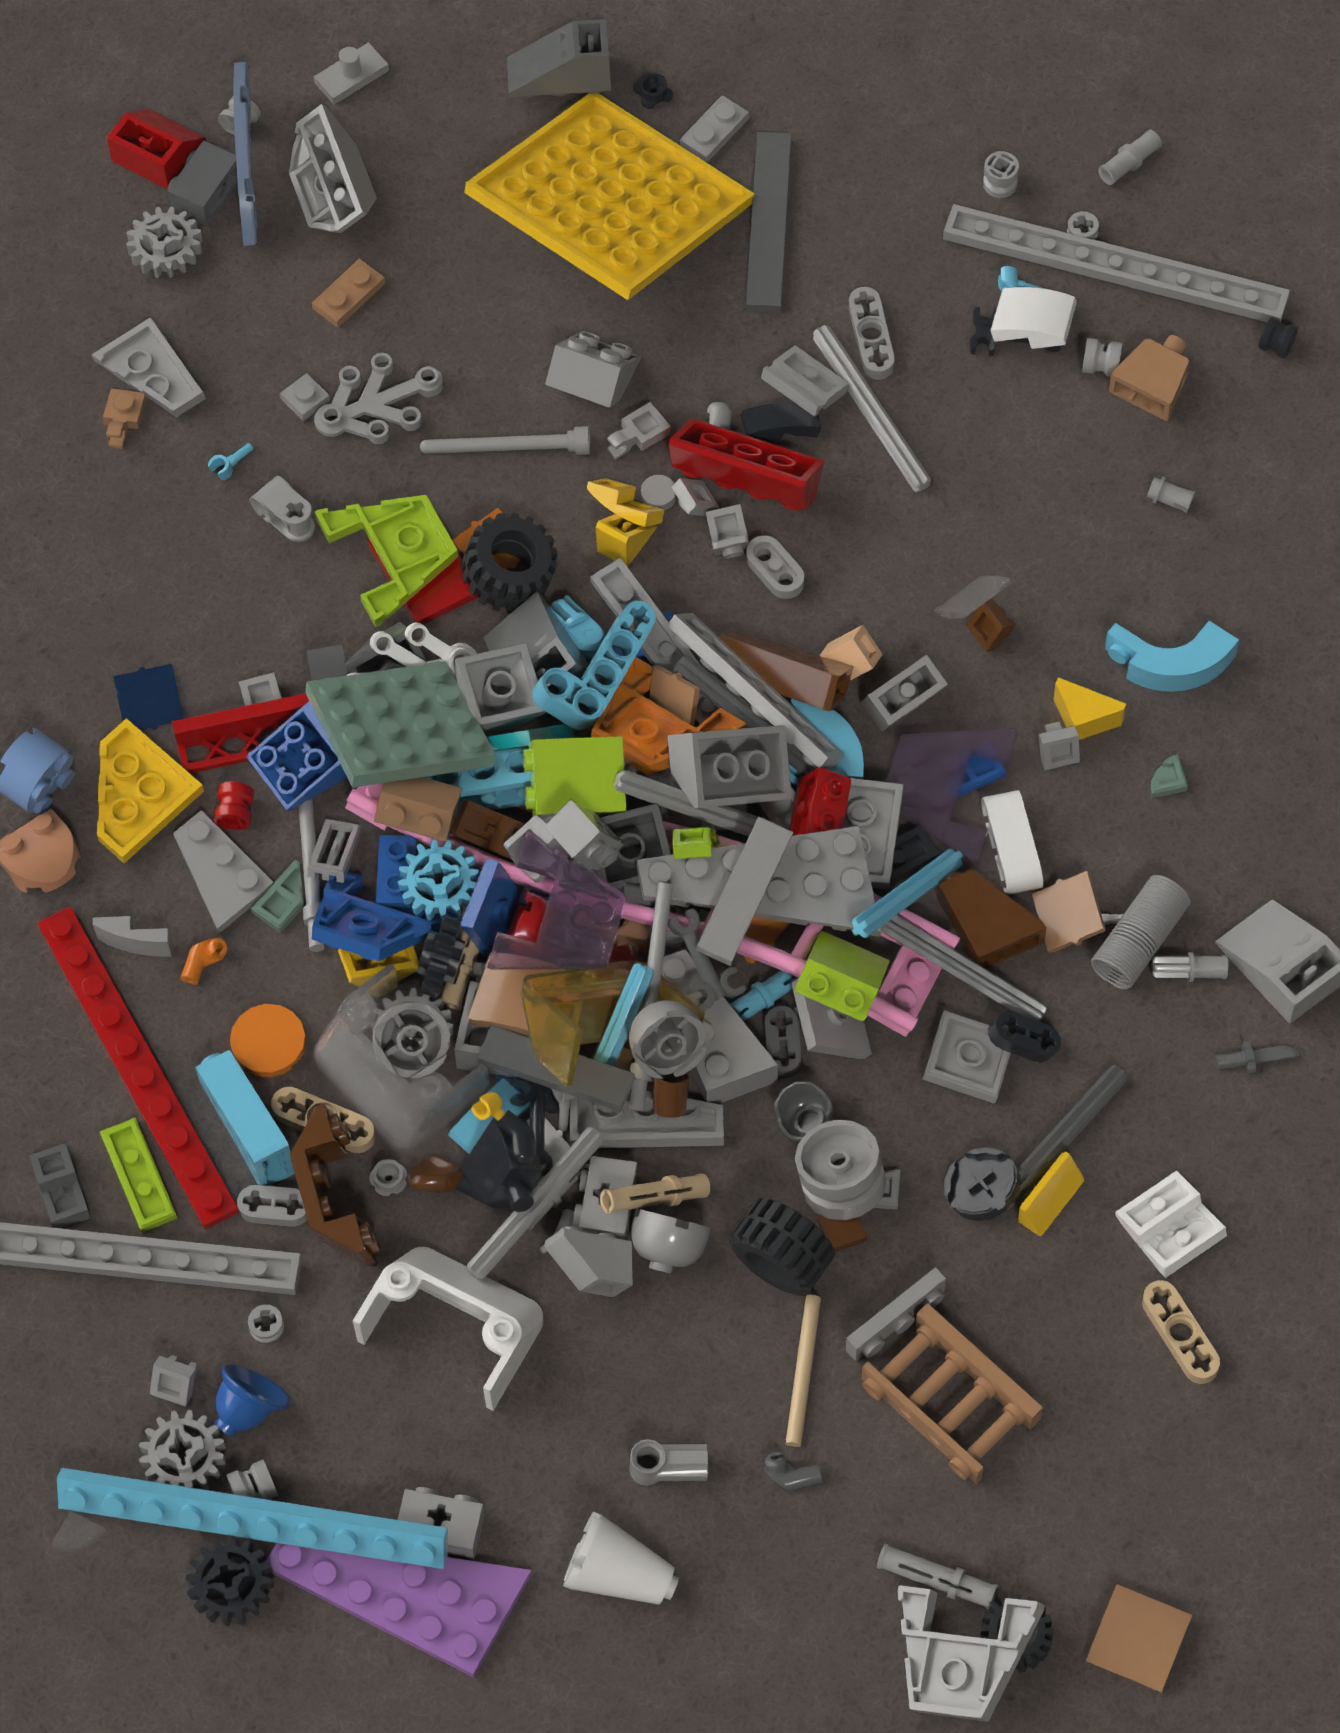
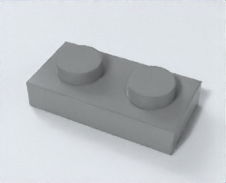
M722 95L680 139V146L707 163L749 119V112Z

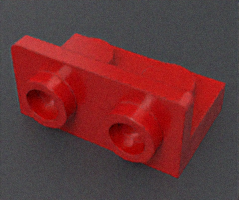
M818 767L799 778L789 831L793 832L792 836L842 829L851 788V779L822 767Z

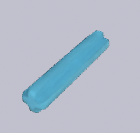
M635 963L632 966L593 1060L615 1067L629 1035L632 1022L637 1016L653 978L654 970L640 963Z

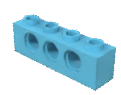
M529 746L494 751L496 756L494 766L433 775L424 778L462 788L456 817L464 799L490 810L525 805V787H531L530 772H524L523 750L529 749Z

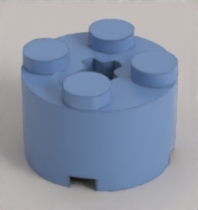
M32 728L33 734L27 731L21 734L0 761L6 765L0 775V793L28 813L41 815L49 809L52 803L51 794L57 787L62 790L65 789L73 780L75 771L71 769L73 762L72 752L37 728Z

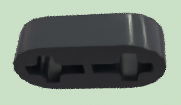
M1007 1011L1001 1013L990 1023L988 1028L989 1038L996 1047L1034 1062H1046L1059 1051L1061 1046L1060 1036L1053 1027L1015 1012ZM1004 1024L1009 1026L1008 1032L1013 1034L1011 1037L1006 1035L1007 1031L1002 1027ZM1038 1037L1043 1039L1042 1044L1047 1047L1046 1049L1041 1048V1042L1036 1040Z

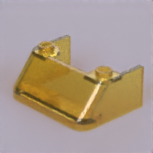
M623 961L536 973L524 977L521 999L533 1055L565 1086L573 1085L580 1045L601 1042L632 966L635 963L647 966L646 963ZM661 975L658 1001L680 1002L690 1007L703 1023L705 1012Z

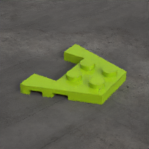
M427 495L381 501V505L360 507L359 504L347 505L345 510L328 512V508L314 511L315 518L329 543L364 529L392 581L360 595L361 602L375 627L381 625L458 558L457 548Z

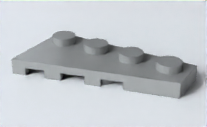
M646 1091L644 1112L629 1110L631 1092H629L621 1112L578 1097L570 1100V1146L587 1127H593L604 1137L603 1143L599 1148L724 1146L723 1105L687 1098L686 1113L677 1118L659 1116L652 1110V1091Z

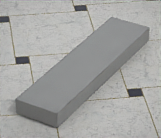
M758 817L697 944L696 951L731 966L793 834L792 831Z

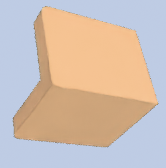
M861 625L828 643L819 656L854 666L850 679L852 680L873 669L883 654L864 625Z

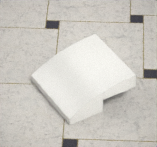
M1003 288L991 327L994 342L1028 338L1031 349L1065 345L1077 303L1075 297L1042 288Z
M1175 1171L1115 1212L1122 1226L1165 1278L1227 1236L1226 1227L1202 1204L1200 1193L1178 1171Z

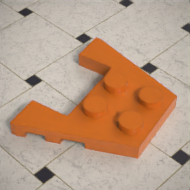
M635 657L606 709L595 723L591 737L622 736L624 761L650 776L670 767L667 735L746 728V723L724 709L719 708L698 727L690 725L643 696L650 690L653 667Z

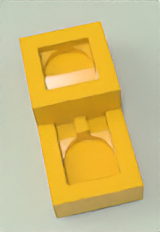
M607 478L588 482V491L602 505L623 519L643 527L662 523L664 509L634 501L635 486Z

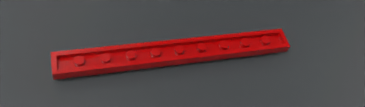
M69 906L37 922L41 934L204 1230L239 1213L238 1207L72 908Z

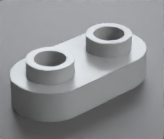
M758 536L752 539L746 549V561L751 570L776 597L790 599L799 595L804 587V572L799 564L775 538ZM765 554L770 556V559L761 561L758 557ZM788 579L792 584L781 585L780 581Z

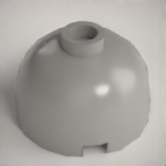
M661 1000L649 1004L634 1018L629 1033V1043L632 1055L643 1072L654 1078L663 1079L661 1075L673 1073L675 1077H678L696 1067L705 1055L707 1047L704 1043L708 1034L702 1021L690 1007L677 1001Z
M404 1001L389 1007L378 1018L373 1029L372 1045L378 1061L389 1072L401 1077L421 1078L433 1073L443 1064L447 1056L450 1032L445 1019L434 1008L421 1002Z
M636 1209L632 1222L631 1238L637 1253L643 1258L651 1260L649 1264L650 1269L671 1274L673 1266L687 1267L698 1260L705 1249L711 1228Z

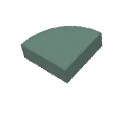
M1178 754L1165 759L1155 771L1150 786L1151 798L1187 791L1188 784Z

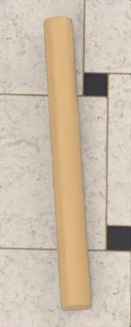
M807 1295L805 1298L785 1443L787 1446L801 1447L821 1303V1298L816 1295Z

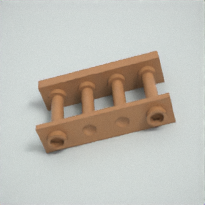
M927 1303L916 1314L915 1326L918 1328L916 1330L918 1335L880 1372L867 1362L862 1367V1380L864 1381L862 1386L875 1400L879 1401L883 1398L950 1460L948 1464L957 1476L963 1480L969 1477L977 1484L982 1479L983 1466L978 1461L1015 1424L1020 1426L1023 1423L1031 1430L1041 1420L1043 1407ZM937 1345L947 1354L945 1356L946 1361L907 1398L892 1382L928 1346L934 1347ZM957 1372H967L975 1380V1387L936 1424L920 1408ZM994 1397L1004 1406V1413L965 1451L949 1435L986 1398L991 1399Z

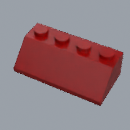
M691 418L670 438L669 442L672 467L682 470V473L688 477H704L715 481V484L719 487L726 489L738 488L747 491L753 498L782 502L785 508L796 511L806 510L816 498L825 460Z

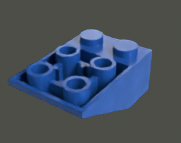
M310 701L246 756L287 811L296 808L347 778Z

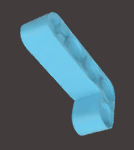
M644 601L629 603L615 619L581 679L562 668L547 670L533 687L532 698L535 704L576 730L589 728L606 709L654 626L656 616L653 608ZM635 619L637 621L636 629L630 632L627 629ZM612 645L620 647L624 656L617 655L613 651ZM595 674L602 675L606 679L607 685L600 684L596 680ZM546 683L555 685L559 690V695L551 693ZM578 703L585 704L589 708L591 715L584 714L579 709Z

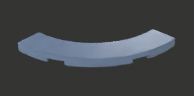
M246 62L234 63V129L243 246L256 245L258 224L251 164L253 162L249 119H251L249 69Z

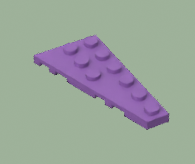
M276 1543L265 1562H269L272 1566V1574L473 1678L532 1575L531 1570L450 1557H448L444 1569L281 1543Z

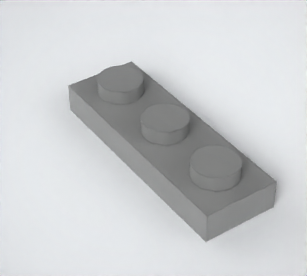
M935 1267L846 1338V1352L855 1362L864 1355L867 1358L874 1356L885 1345L883 1340L894 1331L897 1334H901L907 1330L915 1320L913 1316L927 1303L934 1308L942 1301L946 1278Z

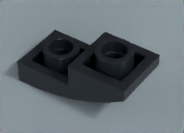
M795 402L760 405L745 409L741 413L745 435L765 442L780 444L784 433L817 438L822 428L819 415L814 417Z

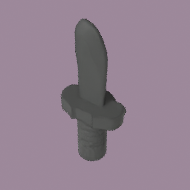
M1245 1041L1241 1043V1052L1215 1055L1217 1070L1245 1066L1247 1074L1256 1073V1064L1296 1059L1300 1053L1297 1049L1290 1046H1275L1253 1050L1251 1042Z

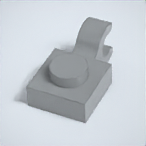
M649 402L622 418L621 427L623 429L614 432L607 438L611 443L607 451L615 460L629 452L635 444L643 451L670 435L671 426L652 403Z

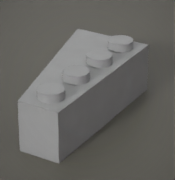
M686 949L664 957L659 999L660 1001L680 1002L695 1012L694 1008L704 1003V995L699 991L687 995L686 990L693 984L703 982L693 958ZM724 997L714 1001L710 1009L696 1013L707 1029L708 1037L706 1036L704 1043L707 1047L705 1055L696 1067L691 1069V1073L704 1102L720 1104L778 1082V1064Z

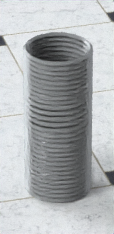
M1162 875L1151 876L1091 959V965L1098 976L1117 988H1131L1156 951L1159 950L1160 945L1168 937L1170 931L1180 920V917L1190 906V898L1187 892L1170 878ZM1112 969H1115L1116 971L1120 972L1122 975L1118 974L1117 972L1113 971Z

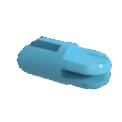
M565 595L563 599L554 601L550 608L584 658L592 659L606 634L569 595Z

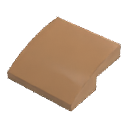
M490 953L468 1020L474 1027L490 1028L493 1025L529 1038L547 1039L568 971L534 959Z
M1117 1584L1086 1661L1162 1693L1193 1614Z

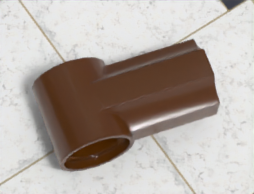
M673 1073L661 1075L663 1079L652 1077V1110L654 1113L668 1118L683 1116L687 1108L689 1074L685 1073L678 1077H675Z

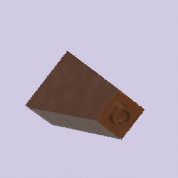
M728 630L721 635L720 639L779 694L829 712L845 701L854 666L732 630Z

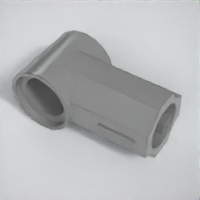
M641 1440L631 1450L630 1476L638 1484L646 1486L653 1485L658 1481H707V1444H660L655 1440ZM643 1457H651L658 1464L654 1468L646 1469L641 1467L637 1461Z

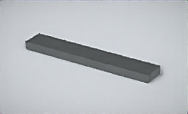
M757 132L753 188L755 196L752 203L746 311L781 312L791 133Z

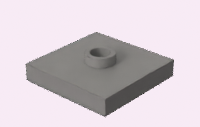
M799 978L791 983L808 1051L855 1059H864L872 1054L864 1021L857 1020L796 993L795 987Z
M944 1010L922 1080L995 1104L1010 1052L996 1047L991 1042L988 1035L989 1025ZM1007 1031L1006 1035L1011 1037L1013 1034Z

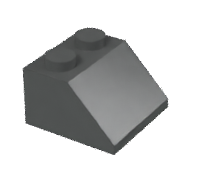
M658 803L600 818L624 844L617 851L618 856L614 862L597 871L603 894L618 891L623 882L640 885L636 868L637 860L671 855Z

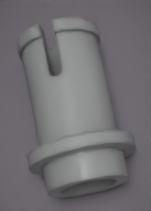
M1162 476L1161 479L1154 477L1147 494L1148 498L1153 499L1152 503L1156 504L1158 501L1187 513L1195 491L1166 482V477Z

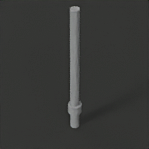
M313 798L298 806L306 906L303 907L304 924L308 926L309 949L313 952H319L324 950V943L311 939L312 926L321 902L319 873H316L315 878L307 877V867L316 846Z
M658 883L647 964L648 967L654 970V975L643 999L642 1009L651 1003L658 1002L673 889V884ZM635 1060V1063L630 1065V1072L635 1074V1080L631 1087L629 1110L644 1112L647 1083L652 1082V1076L645 1074Z

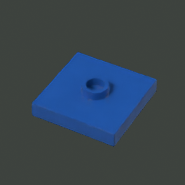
M487 859L483 865L461 922V926L482 956L487 959L490 953H499L521 895L500 862Z

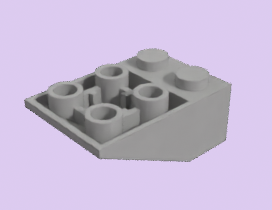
M1273 899L1215 941V944L1289 1024L1340 987V949L1327 935Z

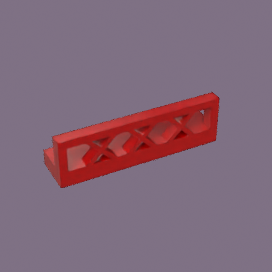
M306 693L172 721L181 766L191 774L248 762L249 760L246 756L253 751L250 750L252 747L256 748L261 744L257 740L263 732L276 731L309 702ZM236 737L247 743L240 753L229 754L221 749L228 739ZM202 745L211 750L204 760L188 763L186 748Z

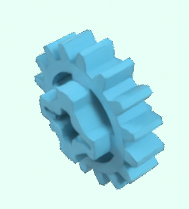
M436 839L431 840V848L427 850L424 846L418 844L419 854L416 857L409 853L405 856L409 867H399L400 876L405 878L398 881L400 891L405 892L402 895L404 903L406 905L413 903L412 910L415 915L425 910L427 920L429 921L433 919L435 913H440L442 920L444 915L448 916L450 911H453L458 917L461 916L460 906L462 904L468 906L471 899L469 894H473L476 886L475 881H478L480 876L479 869H473L476 866L475 858L473 856L465 858L467 853L464 846H460L454 851L451 840H447L444 847H438ZM444 859L452 861L457 865H450ZM443 876L442 883L435 884L436 877ZM457 890H459V892L452 897V895H453ZM423 895H428V896H430L432 899H434L435 901H431V900L425 899V898L422 897V896H423Z

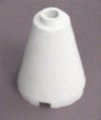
M593 1511L583 1530L587 1533L583 1535L580 1543L576 1546L564 1578L563 1586L572 1590L660 1605L663 1598L671 1600L679 1578L673 1575L675 1567L602 1514Z

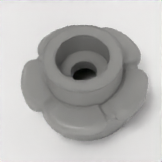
M382 1160L371 1171L369 1177L370 1184L375 1186V1192L379 1195L390 1196L391 1193L399 1194L406 1187L405 1178L407 1177V1171L403 1165L394 1160ZM391 1176L392 1180L388 1182L385 1178Z

